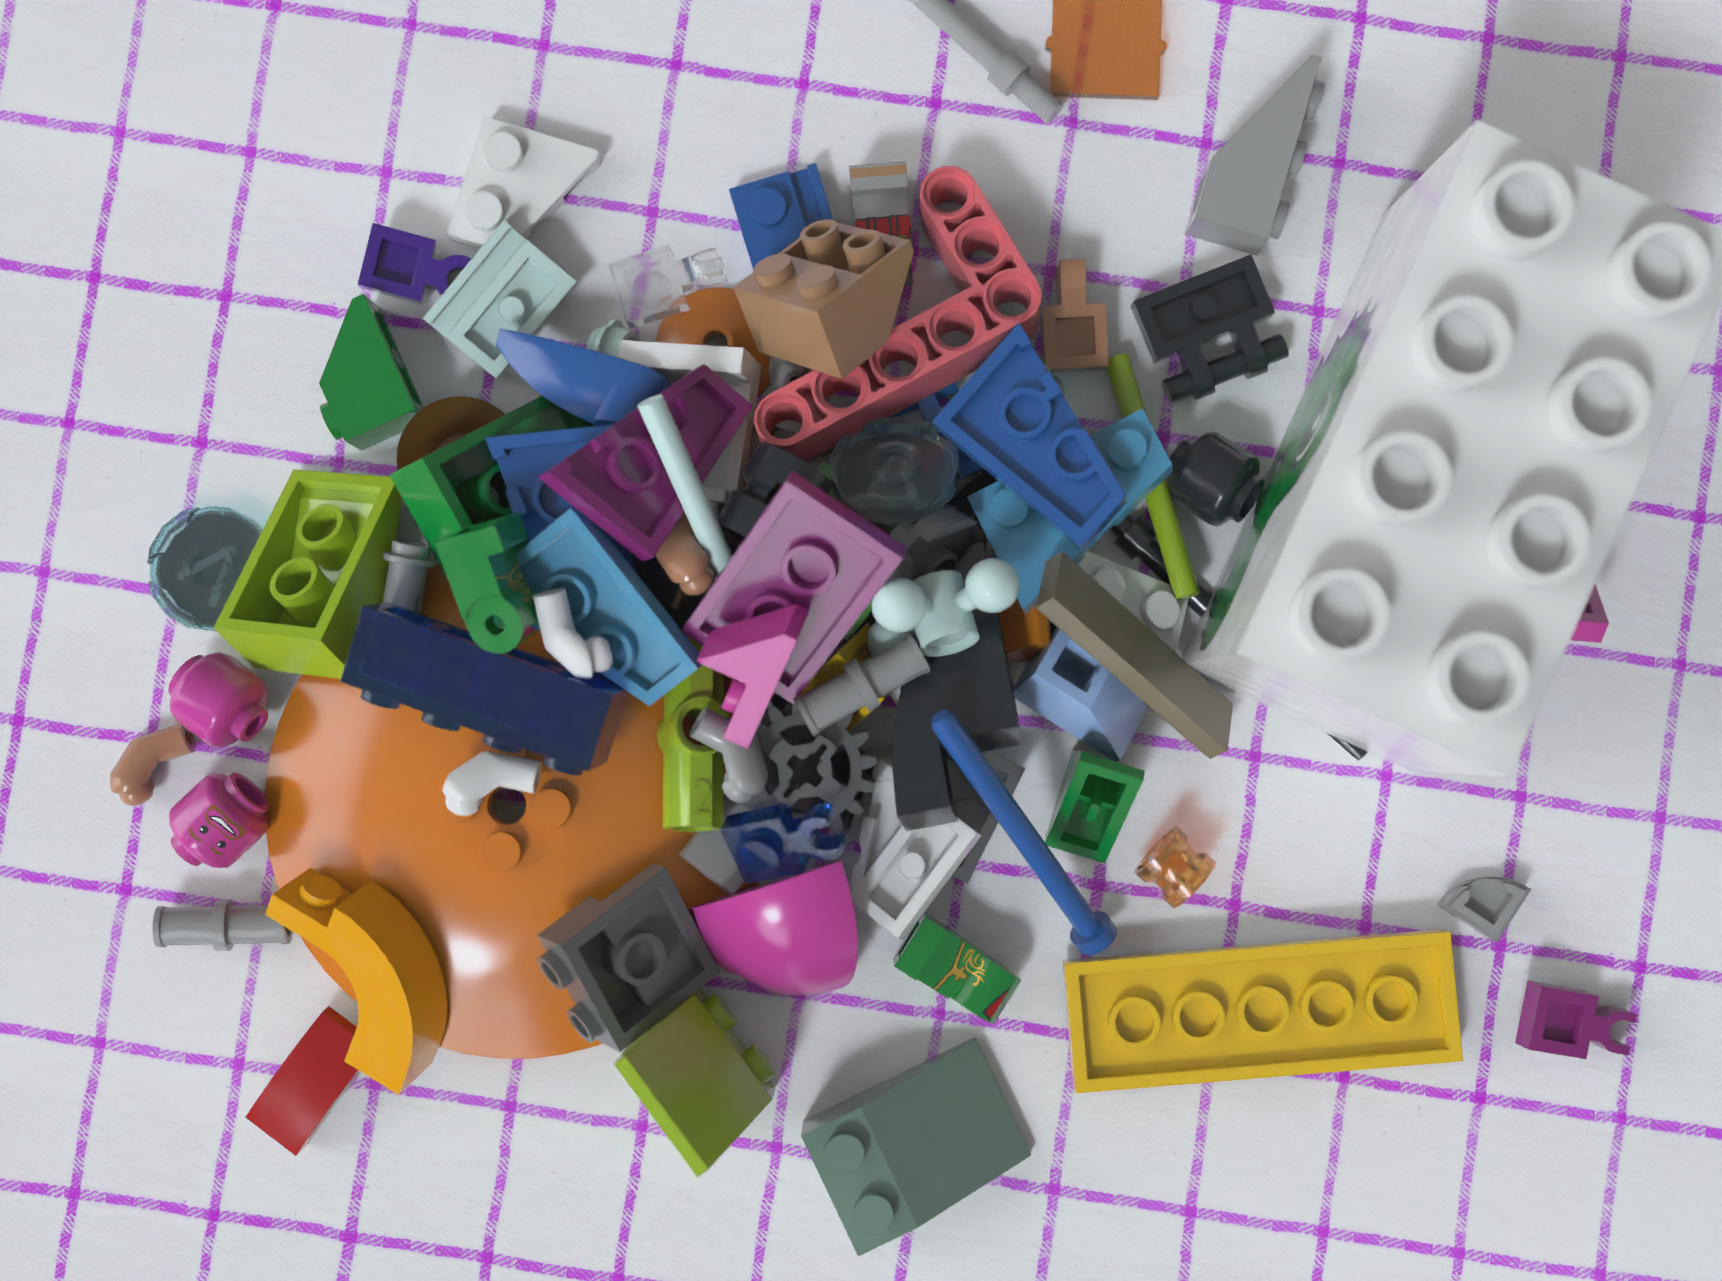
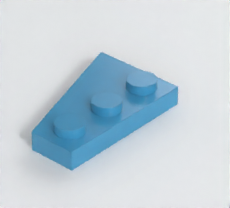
M1143 409L1089 435L1125 492L1127 503L1084 552L999 481L967 496L997 558L1010 564L1019 577L1020 588L1017 599L1025 614L1037 604L1045 562L1063 551L1076 564L1080 563L1085 558V553L1105 533L1123 521L1173 472L1172 463Z

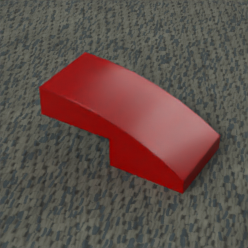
M330 1006L323 1010L277 1070L245 1118L296 1156L310 1142L338 1099L350 1089L361 1071L344 1061L357 1027Z

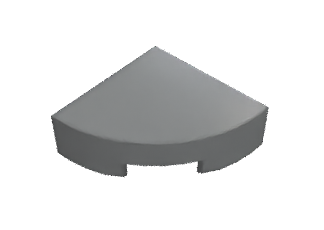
M1479 877L1455 886L1441 898L1437 905L1487 939L1498 942L1528 896L1531 888L1509 879Z

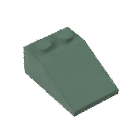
M975 1037L805 1119L801 1132L805 1146L858 1257L920 1227L1031 1156Z

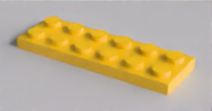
M1445 929L1062 961L1073 1089L1076 1093L1463 1061L1451 932Z

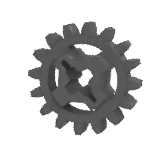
M795 702L792 705V713L787 715L776 704L769 706L768 713L772 723L768 727L759 723L755 735L758 738L762 755L764 756V753H767L768 757L777 764L779 783L772 792L765 785L761 793L754 795L752 800L743 803V805L748 807L761 803L765 810L762 813L759 824L765 827L776 817L783 820V837L788 839L794 833L797 825H806L810 840L818 839L820 823L828 822L837 833L843 831L844 824L840 813L846 809L850 813L860 816L864 811V806L855 797L857 791L874 792L875 782L863 776L862 769L877 765V757L875 754L860 753L859 747L870 738V734L867 729L851 734L847 727L850 724L852 713L819 731V734L814 738L794 740L781 731L792 726L806 724ZM841 743L844 745L850 759L851 772L848 784L843 781L841 776L834 772L832 755ZM825 744L826 747L821 752L817 771L822 777L817 781L815 778L808 776L802 782L798 781L792 790H787L793 779L792 775L796 767L790 758L795 754L798 758L805 759L811 752L815 754L819 747ZM818 796L826 803H830L816 810L791 808L797 799Z

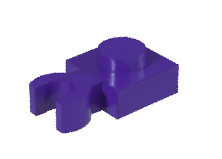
M372 223L357 285L359 288L422 304L426 287L436 289L441 296L449 287L448 277L456 270H463L471 258L463 255H452L442 261L434 259L437 245L436 240Z

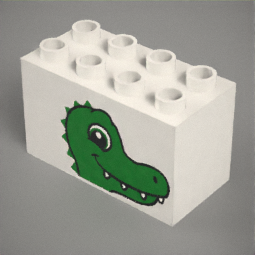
M1476 120L1383 214L1265 474L1263 490L1245 518L1212 591L1208 607L1200 618L1182 657L1187 662L1186 664L1193 667L1200 675L1355 745L1408 771L1509 778L1722 299V229L1480 120Z

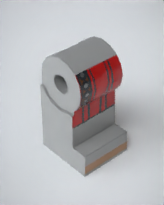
M906 161L849 166L855 227L876 230L879 233L911 240ZM911 264L904 286H913Z

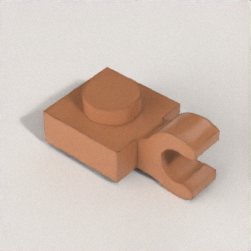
M1085 259L1059 260V266H1056V291L1059 305L1042 306L1040 309L1043 364L1048 372L1106 370L1109 367L1106 303L1087 304Z

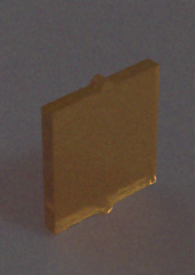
M1052 0L1051 36L1045 42V50L1051 52L1049 92L1055 97L1158 100L1160 56L1165 53L1167 43L1161 40L1162 0Z

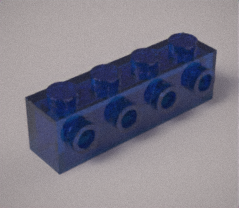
M391 602L363 605L340 680L342 683L361 689L360 698L370 704L390 709H398L400 704L422 711L421 720L431 726L450 731H459L461 726L484 734L482 742L487 746L509 753H520L522 748L545 756L543 763L550 769L575 776L582 775L583 770L589 772L607 763L629 695L628 691L613 681L596 675H592L591 679L576 678L561 663L517 647L506 653L494 654L485 651L473 641L468 630Z

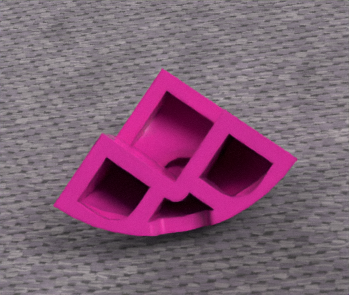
M842 861L824 863L766 885L739 889L734 894H725L687 908L714 961L728 973L736 974L750 983L766 989L767 992L788 996H809L843 988L853 979L858 958V935L854 906Z

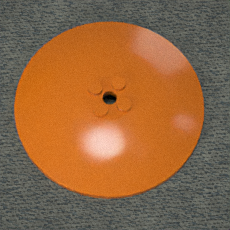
M438 563L435 567L428 568L421 610V623L409 624L386 620L385 627L360 681L302 674L294 686L277 726L270 751L265 783V797L269 803V809L265 812L268 818L266 836L276 885L279 890L311 867L320 874L333 878L340 886L352 893L372 880L394 896L421 926L435 951L443 973L447 995V1019L439 1047L464 1054L491 1058L533 1059L563 1055L598 1046L602 1043L594 1040L592 1043L587 1042L571 1024L567 1011L575 1003L567 988L558 990L549 982L540 969L537 959L546 951L537 935L589 896L600 901L604 900L652 863L666 867L687 908L727 894L679 856V853L695 832H678L663 829V752L658 745L656 733L658 724L664 716V695L648 706L626 690L581 694L575 677L545 649L539 629L531 637L506 653L494 654L483 650L473 641L469 634L450 583ZM725 674L724 700L734 680V678H731ZM728 712L731 720L733 713ZM685 715L682 723L684 735L691 743L702 746L703 743L690 737V732L696 719ZM484 751H493L542 762L541 777L535 794L522 792L526 800V810L522 818L513 824L499 820L493 812V797L502 787L495 788L483 797L482 803L478 806V811L472 815L459 816L449 811L445 804L446 796L442 791L448 774ZM724 763V775H725V774H726V767H725V763ZM768 849L737 890L758 886ZM302 938L304 944L324 971L357 1002L353 986L339 964L326 952Z

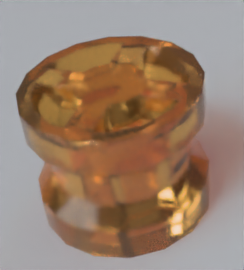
M1174 827L1147 852L1139 862L1134 873L1143 882H1154L1162 889V899L1172 908H1176L1192 896L1204 883L1214 869L1216 861L1205 852L1196 853L1188 845V836L1180 828Z

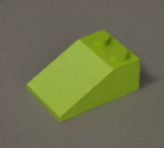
M293 469L213 627L254 668L352 681L361 680L386 619L379 617L389 561L384 560L383 555L385 551H391L392 540L397 539L402 497L391 477Z
M702 988L631 1043L614 1063V1066L697 1178L710 1169L772 1101L775 1086L770 1080L776 1076L773 1066L764 1053L755 1044L746 1049L731 1029L738 1024V1021L721 996L715 992L708 997Z

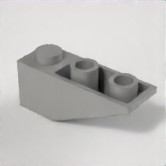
M1312 55L1212 157L1201 176L1185 235L1253 255L1258 254L1269 240V237L1273 239L1280 237L1290 207V202L1280 200L1287 178L1296 179L1307 149V142L1298 140L1304 118L1313 120L1324 90V83L1315 80L1321 57Z

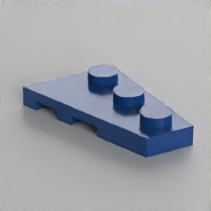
M1020 323L1015 326L932 421L935 429L1083 552L1127 503L1125 492L1085 428L1083 429L1061 389L1032 347L1031 341Z

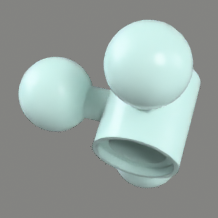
M990 558L978 562L970 569L965 584L962 574L951 570L929 573L913 581L906 578L887 580L872 599V612L876 622L871 626L867 635L869 653L871 656H874L903 640L908 634H911L915 642L919 643L922 654L929 657L951 655L971 647L979 640V633L972 610L978 608L984 612L996 613L1009 608L1016 600L1020 588L1019 577L1016 571L1007 562Z

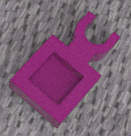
M1528 980L1515 1043L1528 1050L1587 1059L1591 1041L1596 1046L1607 1051L1629 1056L1631 1046L1617 1040H1612L1610 1030L1614 1023L1620 1020L1636 1023L1637 1014L1612 1006L1597 1008L1599 996L1585 990Z

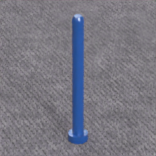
M947 710L937 712L932 717V730L1072 924L1070 939L1075 947L1083 955H1095L1105 950L1112 944L1117 935V928L1107 913L1102 911L1094 912L956 715Z

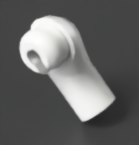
M565 588L552 589L533 595L545 649L574 677L591 679L592 673L604 672L610 669L613 659L608 641L600 636H593L588 640H583L576 632Z
M493 751L481 752L448 774L442 790L446 796L445 804L453 814L469 816L478 811L482 798L497 787L535 794L541 777L542 762Z

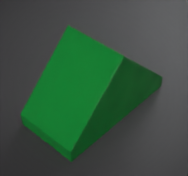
M1072 751L1046 834L1045 843L1047 846L1105 864L1144 780L1145 771L1082 751Z

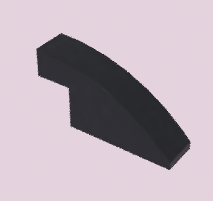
M984 543L970 544L951 570L962 574L964 584L970 569L978 562L988 559ZM978 608L972 610L979 633V640L971 647L951 655L940 657L923 655L931 672L918 676L900 688L894 723L892 772L896 814L906 831L957 822L947 759L952 757L932 730V717L937 712L947 710L954 713L981 752L1023 744L999 612L988 613Z

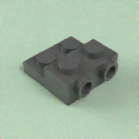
M655 863L649 865L604 900L600 901L589 896L537 935L546 951L537 959L539 967L554 987L558 990L567 988L575 1003L567 1011L568 1018L575 1030L587 1042L592 1043L594 1040H597L618 1052L628 1047L720 973L666 867Z

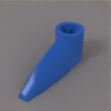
M502 328L499 329L496 347L513 369L533 389L553 404L594 426L614 425L636 410L640 402L659 394L671 385L668 379L655 370L618 357Z

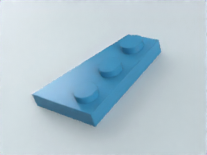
M574 506L516 553L525 582L536 593L559 588L566 589L576 632L583 640H588L593 636H600L609 643L613 663L609 670L600 673L646 705H652L702 666L697 660L700 653L686 635L681 632L679 626L598 525Z

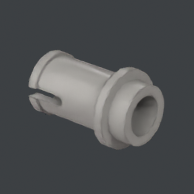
M392 540L391 551H385L383 559L389 561L382 609L379 611L380 618L409 624L421 623V610L428 568L435 567L436 560L430 558L431 547L429 545Z

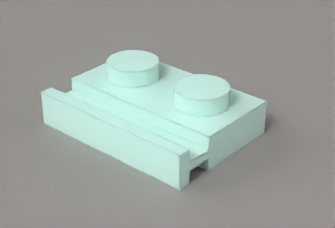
M503 220L426 313L423 320L496 379L509 364L496 347L499 329L502 328L533 335L576 283V280Z

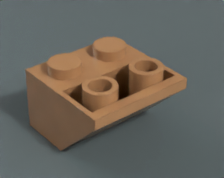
M830 219L816 221L806 226L801 231L800 237L778 254L762 259L754 267L753 273L733 287L758 352L840 379L846 377L888 343L914 253L911 240L879 233L876 230H867L838 223Z

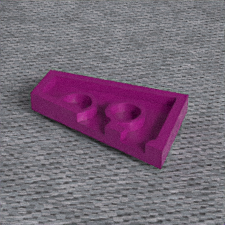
M706 364L693 369L659 393L665 399L701 483L704 482L753 407L750 402ZM638 408L538 477L642 562L656 555L684 512Z

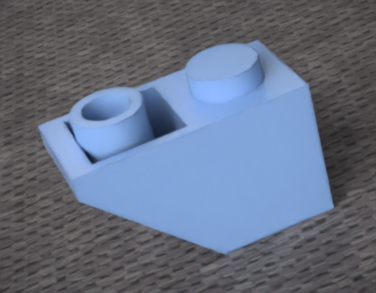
M1058 627L1051 632L1050 642L1028 661L1013 688L1015 699L1115 762H1119L1122 759L1148 710L1146 704Z

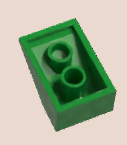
M540 396L390 474L392 481L429 547H431L445 575L446 572L435 545L436 541L461 528L513 514L505 492L508 490L497 460L492 458L485 437L594 427L593 424L578 418L553 404L545 397ZM526 539L514 546L516 553L528 544Z

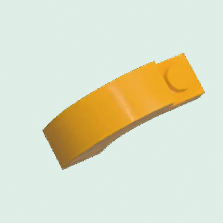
M310 867L272 894L265 915L326 952L343 969L353 986L359 1010L356 1032L344 1061L399 1095L433 1063L445 1031L447 995L438 958L429 939L411 913L383 887L371 880L352 893L340 886L333 878L322 875Z

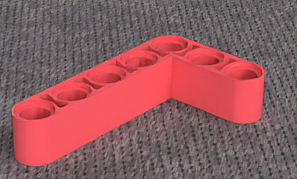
M943 166L934 169L925 177L920 188L922 228L960 293L892 328L888 343L843 379L813 370L767 395L760 401L754 414V424L760 442L776 446L807 462L977 371L1018 323H1020L1029 340L1034 338L1039 327L1042 294L1038 281L974 178L967 171L956 166ZM944 201H955L963 206L958 211L951 213L942 212L935 208V206ZM975 251H986L995 258L985 264H975L968 261L965 257ZM1011 301L1022 304L1027 311L1018 316H1006L996 308L1002 303ZM961 331L968 334L971 340L965 345L951 347L944 344L940 338L948 332ZM898 360L907 361L915 367L914 371L904 377H892L883 370L891 362ZM841 390L852 391L859 396L855 403L845 408H835L827 403L831 395ZM785 420H794L802 425L796 435L787 439H778L770 434L775 425Z

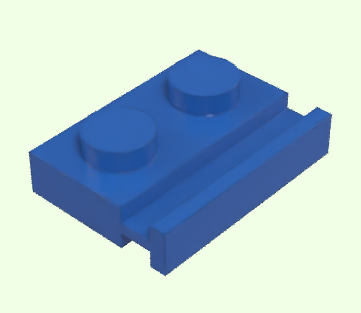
M816 163L807 165L806 169L793 173H789V171L729 189L753 272L756 264L762 259L778 254L800 237L801 231L806 226L823 219L833 220Z

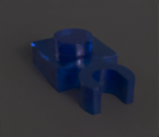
M787 803L727 815L720 829L745 884L804 873L811 857L822 861L836 859L842 855L848 841L846 833L830 836L818 830V828L830 826L836 812L834 805L828 803L813 805L806 811L804 817L793 819Z

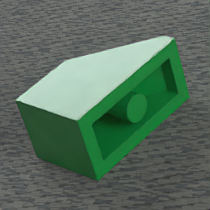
M365 294L352 298L319 381L327 400L326 403L320 405V411L326 426L336 440L343 438L345 442L362 451L402 433L411 418L424 408V405L380 307Z

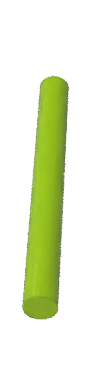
M1119 354L1109 358L1107 372L1121 419L1141 409L1144 410L1147 416L1129 354ZM1165 478L1145 500L1174 597L1179 601L1199 595L1200 590Z

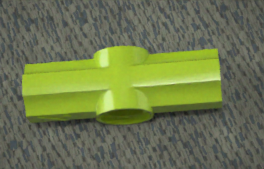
M686 635V637L690 640L693 646L700 653L703 648V645L699 644L698 642H696L695 640ZM704 665L664 695V716L658 724L656 735L658 745L663 752V829L700 832L723 829V754L705 744L699 746L687 740L682 728L685 715L697 719L705 707L730 720L728 712L721 709L724 702V674Z

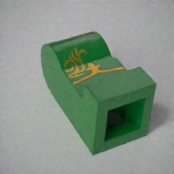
M520 512L461 528L435 542L469 634L479 647L494 654L506 653L535 634L540 628L533 601V595L537 593L526 584L514 549L516 544L528 538Z
M924 912L893 958L894 967L914 980L918 979L947 999L952 998L975 1015L992 1024H995L1022 981L1004 965L927 912Z

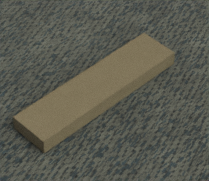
M1063 551L1045 562L1036 609L1209 759L1228 751L1233 703L1193 667L1186 664L1187 662Z

